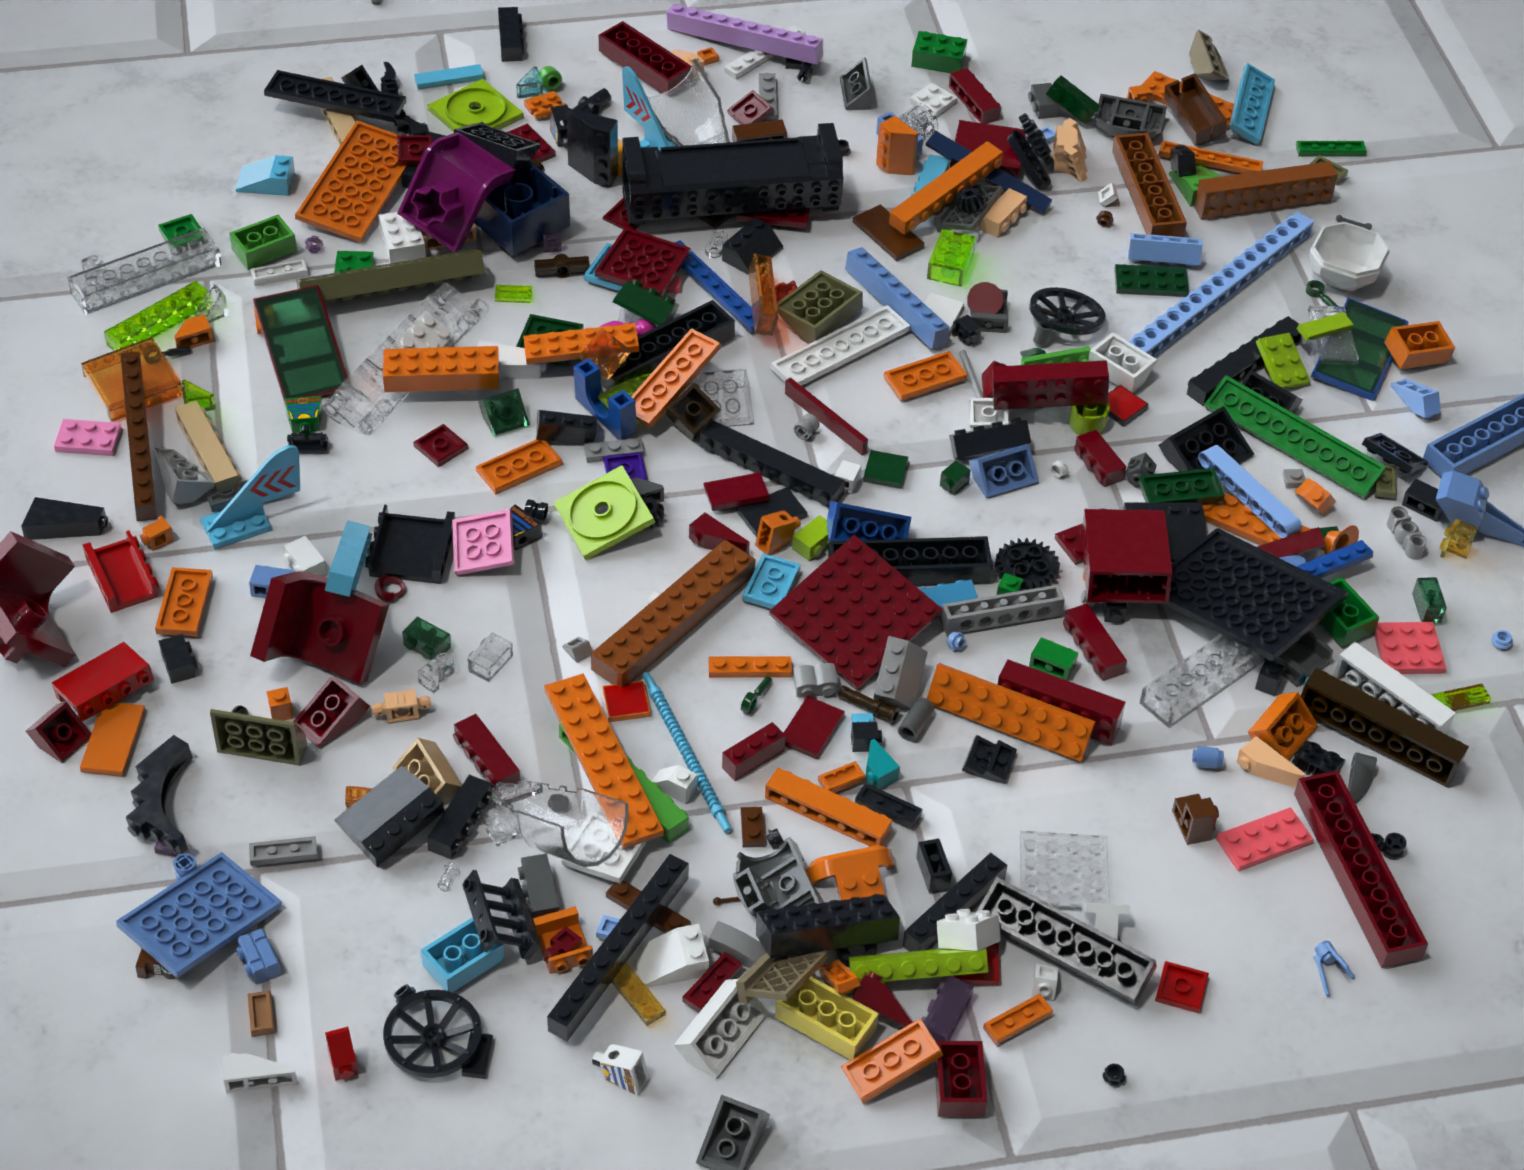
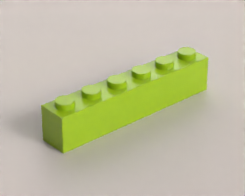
M986 948L978 951L935 949L849 957V968L858 977L859 981L864 972L870 974L871 971L883 976V981L988 973Z

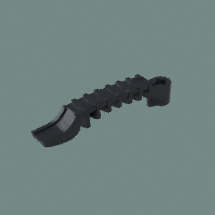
M383 62L386 72H384L385 75L381 78V91L398 95V85L395 80L396 72L389 62ZM403 108L394 122L398 132L401 131L408 135H427L429 132L425 122L419 123L406 115Z

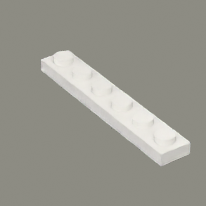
M795 25L786 29L792 32H800L801 34L806 33ZM751 50L724 66V72L734 79H738L776 55Z

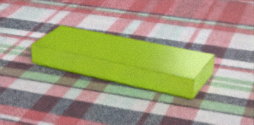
M1342 312L1298 324L1297 330L1307 342L1350 330L1354 324Z

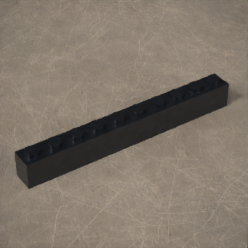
M672 854L668 855L548 1014V1032L568 1042L689 879L688 862Z

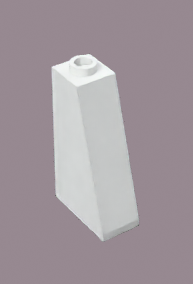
M479 340L477 345L498 346L500 361L499 379L540 378L542 372L547 369L548 362L527 365L525 348Z

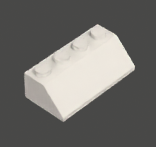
M738 979L724 981L674 1044L687 1062L714 1078L720 1075L768 1013L756 997L748 1004L739 1003L736 987Z

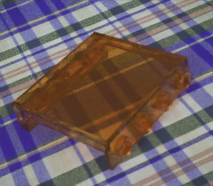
M153 337L81 363L83 376L88 377L107 408L108 417L111 422L126 417L120 353L140 352L146 409L183 395L180 380Z

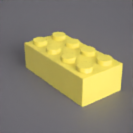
M810 977L787 1001L777 1000L775 1006L776 1019L849 1060L858 1056L877 1029L879 1013L842 993L839 994L835 989L813 977Z

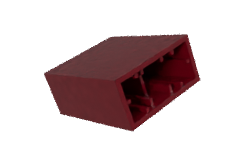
M1084 509L1081 541L1087 602L1169 604L1172 566L1165 510Z

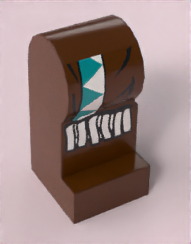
M141 948L135 965L138 978L147 979L148 974L163 975L167 979H176L173 974Z

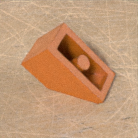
M204 314L186 319L174 336L176 348L190 346L191 349L214 342L212 328Z
M1309 478L1295 491V494L1322 516L1336 502L1327 490Z

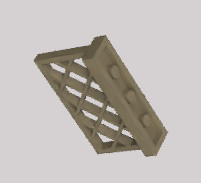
M818 951L770 958L766 952L736 981L739 1003L748 1004L754 997L787 1001L828 959L827 952Z

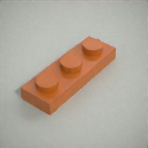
M840 960L818 968L820 976L839 994L851 993L855 990L854 988L861 986L858 977Z
M1038 994L985 1022L983 1029L993 1042L998 1045L1050 1017L1053 1009L1042 995Z

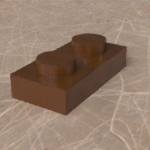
M741 807L742 847H764L762 807Z

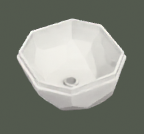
M1342 222L1324 226L1310 249L1309 259L1312 271L1323 279L1325 284L1346 292H1354L1376 281L1390 251L1379 233Z

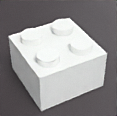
M959 909L956 914L945 915V918L937 921L938 947L978 951L1001 941L999 914H990L989 910H980L972 913L970 909Z

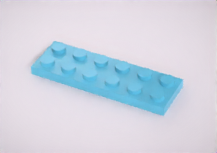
M1247 63L1243 69L1228 128L1257 145L1261 141L1275 79Z

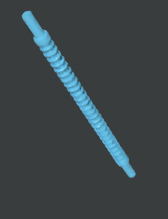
M649 672L644 673L643 679L649 688V695L662 716L666 728L669 729L673 741L676 742L675 744L685 760L687 768L697 774V786L702 796H704L706 804L709 805L712 816L717 818L724 833L731 832L732 828L724 815L725 809L721 802L718 801L719 799L713 787H711L709 779L706 778L707 776L699 764L697 756L692 751V747L669 707V703H667L661 688L656 685Z

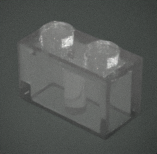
M492 632L481 641L480 646L475 651L469 654L467 659L469 672L490 682L513 657V643Z

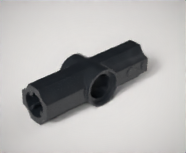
M603 88L589 98L583 96L579 100L578 105L573 109L597 115L600 108L611 101V95L607 89Z

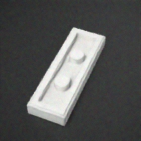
M304 259L250 269L254 286L309 275Z

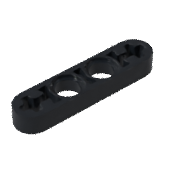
M1014 130L1007 138L1010 146L1035 186L1040 190H1045L1051 184L1050 177L1023 134Z

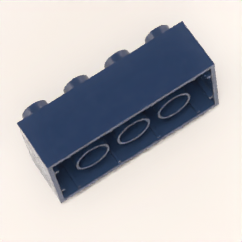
M528 161L522 169L514 172L509 183L496 187L488 195L474 223L507 252L515 256L570 227L569 193L531 161Z

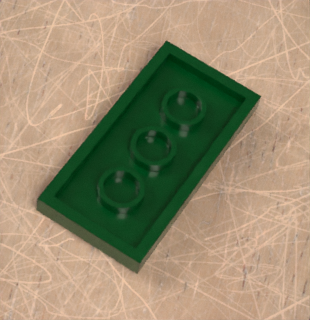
M1115 264L1116 294L1187 297L1189 295L1187 268Z
M1215 468L1140 475L1138 479L1145 502L1208 503L1224 501L1225 497Z

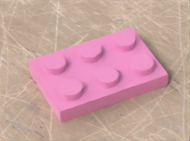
M63 419L54 444L55 452L113 456L122 429L121 423Z

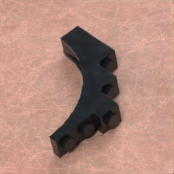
M175 735L135 766L140 784L130 792L133 797L132 803L136 809L126 816V820L128 823L127 829L134 837L138 836L144 841L152 837L155 841L163 842L169 850H175L183 854L188 850L184 836L166 818L165 804L167 794L174 779L193 757L189 744Z

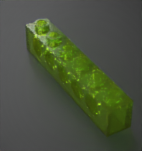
M197 281L186 285L104 331L106 345L119 356L120 353H127L211 306L209 291Z

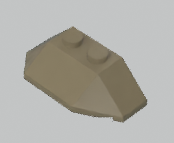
M1198 30L1189 52L1191 64L1195 69L1194 72L1199 78H1204L1208 81H1227L1229 77L1217 48L1212 43L1211 36Z

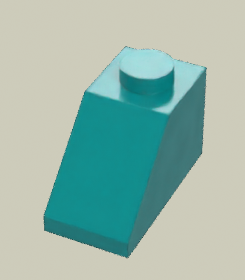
M873 739L870 743L865 776L870 785L883 789L899 780L900 766Z

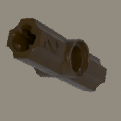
M558 254L553 259L534 260L535 276L555 274L559 278H565L570 273L586 272L590 267L589 256L568 257L566 254Z

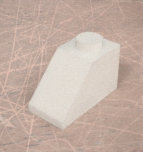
M680 765L660 769L651 781L655 782L665 795L684 804H687L697 790V774Z

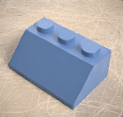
M1020 445L969 460L973 479L986 498L1039 482L1029 445Z

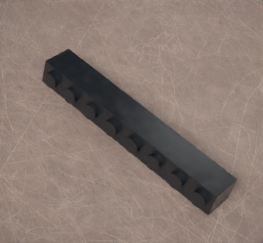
M1289 316L1279 320L1274 326L1265 329L1263 333L1253 337L1248 343L1242 344L1236 351L1230 352L1225 358L1218 360L1210 368H1206L1196 377H1192L1188 382L1187 395L1204 406L1226 375L1240 382L1245 379L1249 370L1256 372L1265 366L1256 345V341L1259 338L1290 333L1295 345L1301 342L1302 335L1297 330L1299 323Z
M714 420L700 434V447L706 451H710L754 473L760 472L761 476L829 507L830 501L838 502L844 495L845 480Z

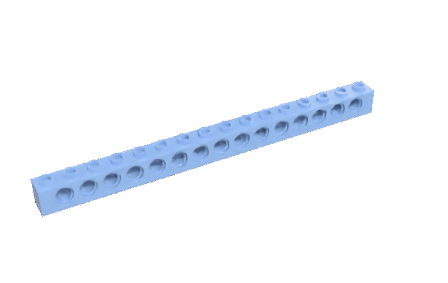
M1298 211L1288 216L1284 222L1279 223L1271 232H1267L1253 246L1246 248L1240 256H1236L1231 263L1224 265L1218 273H1214L1209 280L1202 282L1196 290H1192L1187 297L1180 299L1174 307H1170L1166 313L1158 316L1152 324L1147 325L1144 330L1139 334H1135L1128 342L1155 357L1310 236L1314 221Z

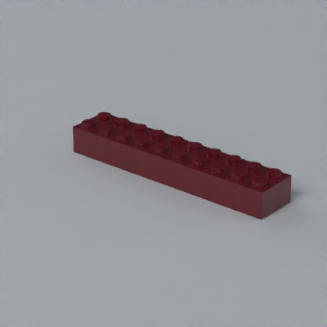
M1339 771L1299 778L1294 795L1381 968L1423 959L1428 942Z

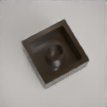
M693 383L666 408L665 414L692 441L712 420L719 416L721 409Z

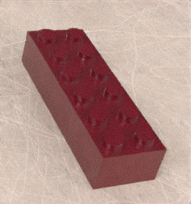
M624 21L598 35L599 51L622 67H630L637 77L667 97L692 83L691 65Z
M1107 360L992 367L994 410L1108 404L1109 371Z
M1007 659L998 677L997 685L1096 721L1090 738L1101 743L1113 745L1121 727L1125 701Z

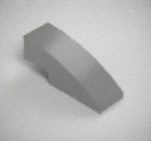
M717 921L709 937L710 949L721 953H728L747 968H751L766 953L758 940L720 921Z

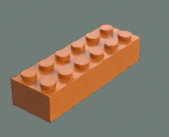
M498 346L384 349V392L499 389L500 361Z

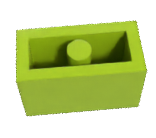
M821 515L793 535L792 549L808 561L818 557L823 550L829 547L827 520Z

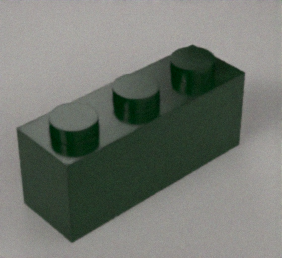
M1062 75L1054 81L1046 95L1085 125L1101 107V105Z

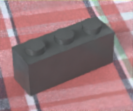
M547 853L522 857L521 867H518L519 880H524L525 885H521L524 897L528 898L529 903H527L532 920L533 918L559 911V903Z

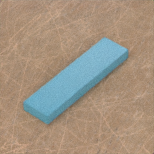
M477 64L414 74L417 88L422 89L484 79V73L481 65Z

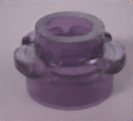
M311 236V238L309 237L305 241L306 249L311 253H317L323 247V241L318 236Z

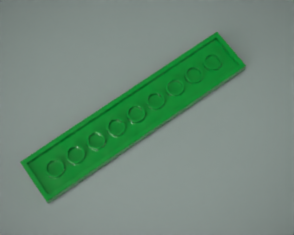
M1227 375L1204 404L1207 409L1213 412L1224 406L1237 426L1363 499L1367 497L1387 470L1386 466Z

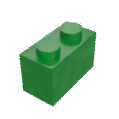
M1041 637L1031 653L1029 667L1068 680L1076 667L1079 652Z

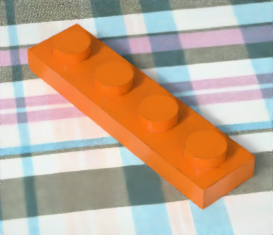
M709 656V678L792 677L791 656Z

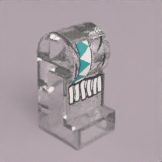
M441 653L418 670L419 684L433 694L440 689L439 683L445 677L453 675L455 671L453 656L449 653Z

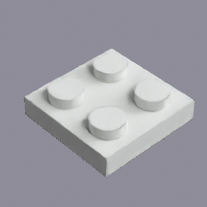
M930 83L911 96L910 103L936 118L956 104L957 97Z

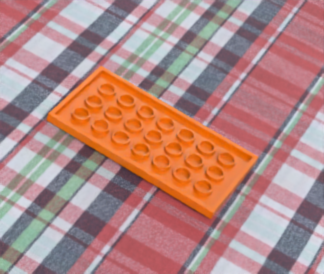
M356 120L296 212L295 219L361 243L401 180L402 172L407 167L398 166L397 134Z

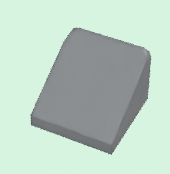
M577 637L562 646L575 662L584 660L591 656L593 652L590 642L581 637Z

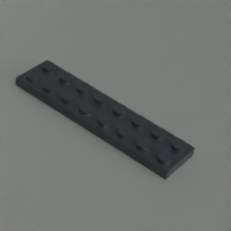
M280 70L275 72L264 89V95L268 97L393 123L406 103V96Z

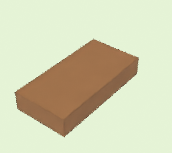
M271 990L247 994L251 1037L275 1034Z

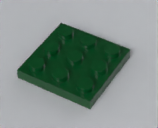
M530 314L516 347L525 348L523 336L584 329V324ZM571 360L555 361L548 363L569 366Z

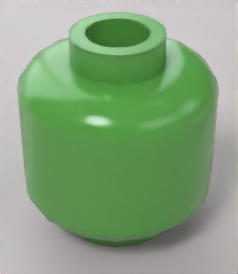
M545 66L538 73V81L546 90L553 91L560 87L562 76L555 67Z

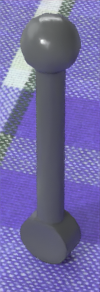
M1341 215L1336 216V221L1338 222L1344 221L1368 230L1372 228L1370 223L1363 224L1343 218Z

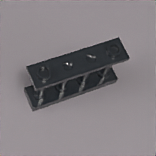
M472 870L462 886L483 951L488 952L495 942L518 946L522 959L530 960L541 944L519 879L511 877L505 886L499 887L481 883L477 870ZM485 893L501 896L503 903L487 900ZM490 909L506 912L509 919L492 916ZM495 926L512 929L514 936L497 933Z

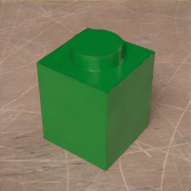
M1004 573L997 588V595L1022 591L1023 579Z

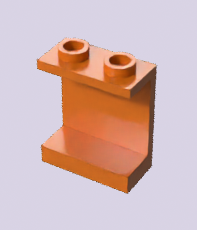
M576 906L533 918L541 944L540 950L544 959L547 957L544 952L551 947L550 939L565 926L582 938V944L576 950L548 958L546 966L550 974L564 972L576 966H585L593 956V948L586 943L579 925V913Z

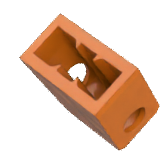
M783 510L762 516L755 546L768 555H772L792 542L795 529L801 526L799 518H792Z

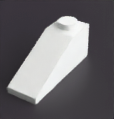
M232 1053L223 1056V1081L226 1093L297 1084L294 1067L248 1053Z

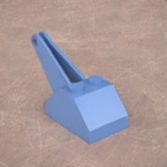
M1454 470L1442 474L1436 501L1462 541L1472 539L1477 531L1524 547V528L1487 501L1489 491L1487 487H1484L1481 480Z

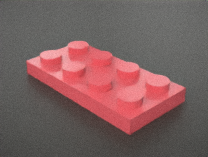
M1291 807L1218 833L1216 837L1217 842L1238 872L1309 846L1314 840Z

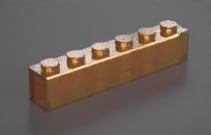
M753 254L748 275L755 333L760 335L773 336L779 317L772 260L769 256Z

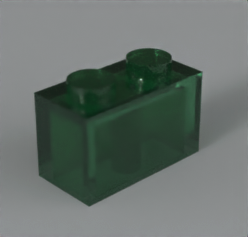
M1437 577L1417 578L1412 595L1421 622L1442 623L1447 606Z
M418 616L402 631L403 645L407 649L413 650L421 654L425 659H430L435 663L451 648L449 633Z

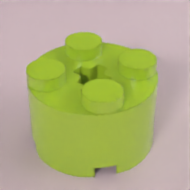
M1109 402L1108 404L1071 406L1069 423L1074 432L1082 435L1097 430L1102 434L1107 425L1110 409Z

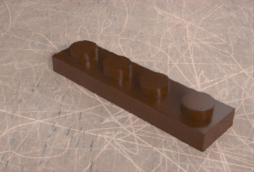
M623 880L621 884L615 882L606 891V898L628 910L641 893V890ZM667 907L654 924V927L663 933H667L678 927L689 926L691 921Z

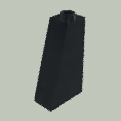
M35 497L21 527L24 537L30 540L99 536L108 525V516L105 514L104 507Z

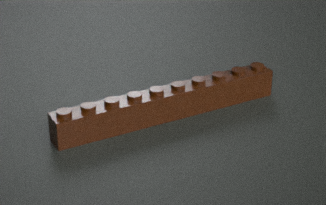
M140 352L120 353L137 521L157 519Z

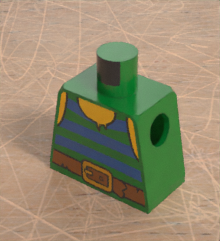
M321 396L284 399L286 415L293 433H305V437H309V433L320 430L323 414Z

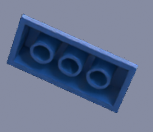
M830 501L827 516L828 541H848L853 535L857 536L860 540L907 539L912 517Z

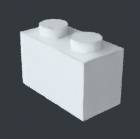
M306 536L284 545L285 554L283 558L288 566L291 565L295 572H310L321 576L327 574L324 558Z

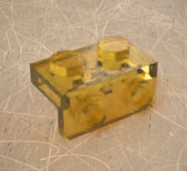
M1455 519L1452 525L1448 524L1444 535L1447 537L1443 538L1439 547L1442 549L1440 557L1444 558L1446 553L1450 552L1467 559L1478 527Z

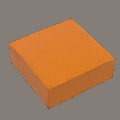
M712 47L697 51V55L704 60V66L719 61V55Z

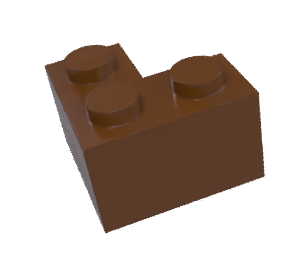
M1200 794L1175 798L1172 813L1186 844L1210 841L1216 829L1217 818H1219L1218 807L1213 804L1211 798L1201 799Z

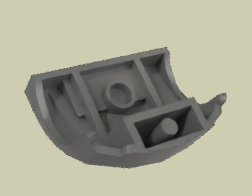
M1100 94L1098 104L1101 107L1094 113L1095 124L1098 128L1113 136L1148 133L1150 138L1159 136L1162 131L1167 106Z
M790 837L785 839L784 843L776 851L763 857L753 858L741 852L737 854L736 873H733L737 895L746 910L756 919L757 912L765 911L766 909H781L788 906L808 905L809 903H824L803 863L805 860L797 843Z

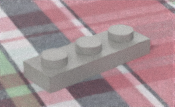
M641 438L584 444L587 463L603 461L604 456L640 452L642 457H644Z
M316 836L249 843L250 865L257 866L318 859Z

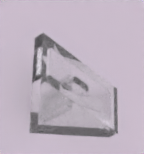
M215 284L194 312L195 316L204 314L209 323L228 315L226 296Z

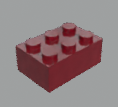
M936 1041L943 1053V1056L934 1061L938 1117H985L987 1090L983 1041Z

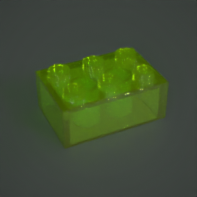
M942 229L928 262L927 279L962 287L975 253L976 236Z

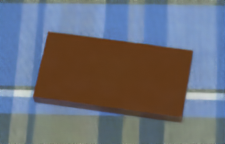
M881 204L853 217L852 222L896 261L924 248V242L912 231L903 235L889 224L890 212Z

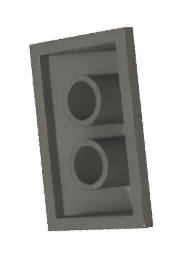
M864 57L840 76L846 110H871L872 86L867 59Z

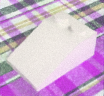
M699 924L675 928L639 945L633 953L642 988L700 978L709 969V959Z

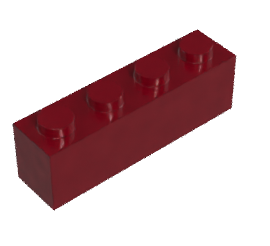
M968 68L950 73L949 88L980 123L987 124L1000 119V112L1002 110L1000 103L992 97V94L985 89L984 85L979 82Z
M1086 603L1066 610L1063 620L1064 628L1070 632L1074 643L1079 645L1085 659L1090 661L1094 672L1103 681L1125 674L1127 659L1089 605Z
M473 714L454 724V741L457 745L463 747L466 757L473 760L478 773H482L485 776V780L492 783V788L498 794L520 784L519 768L477 714Z

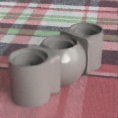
M1395 506L1390 511L1387 527L1395 535V539L1402 544L1406 556L1410 559L1418 560L1423 556L1427 539L1419 532L1418 526L1411 521L1412 518L1408 516V511L1404 507Z

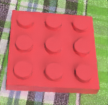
M1433 622L1377 623L1374 637L1380 659L1400 674L1445 673L1446 665Z

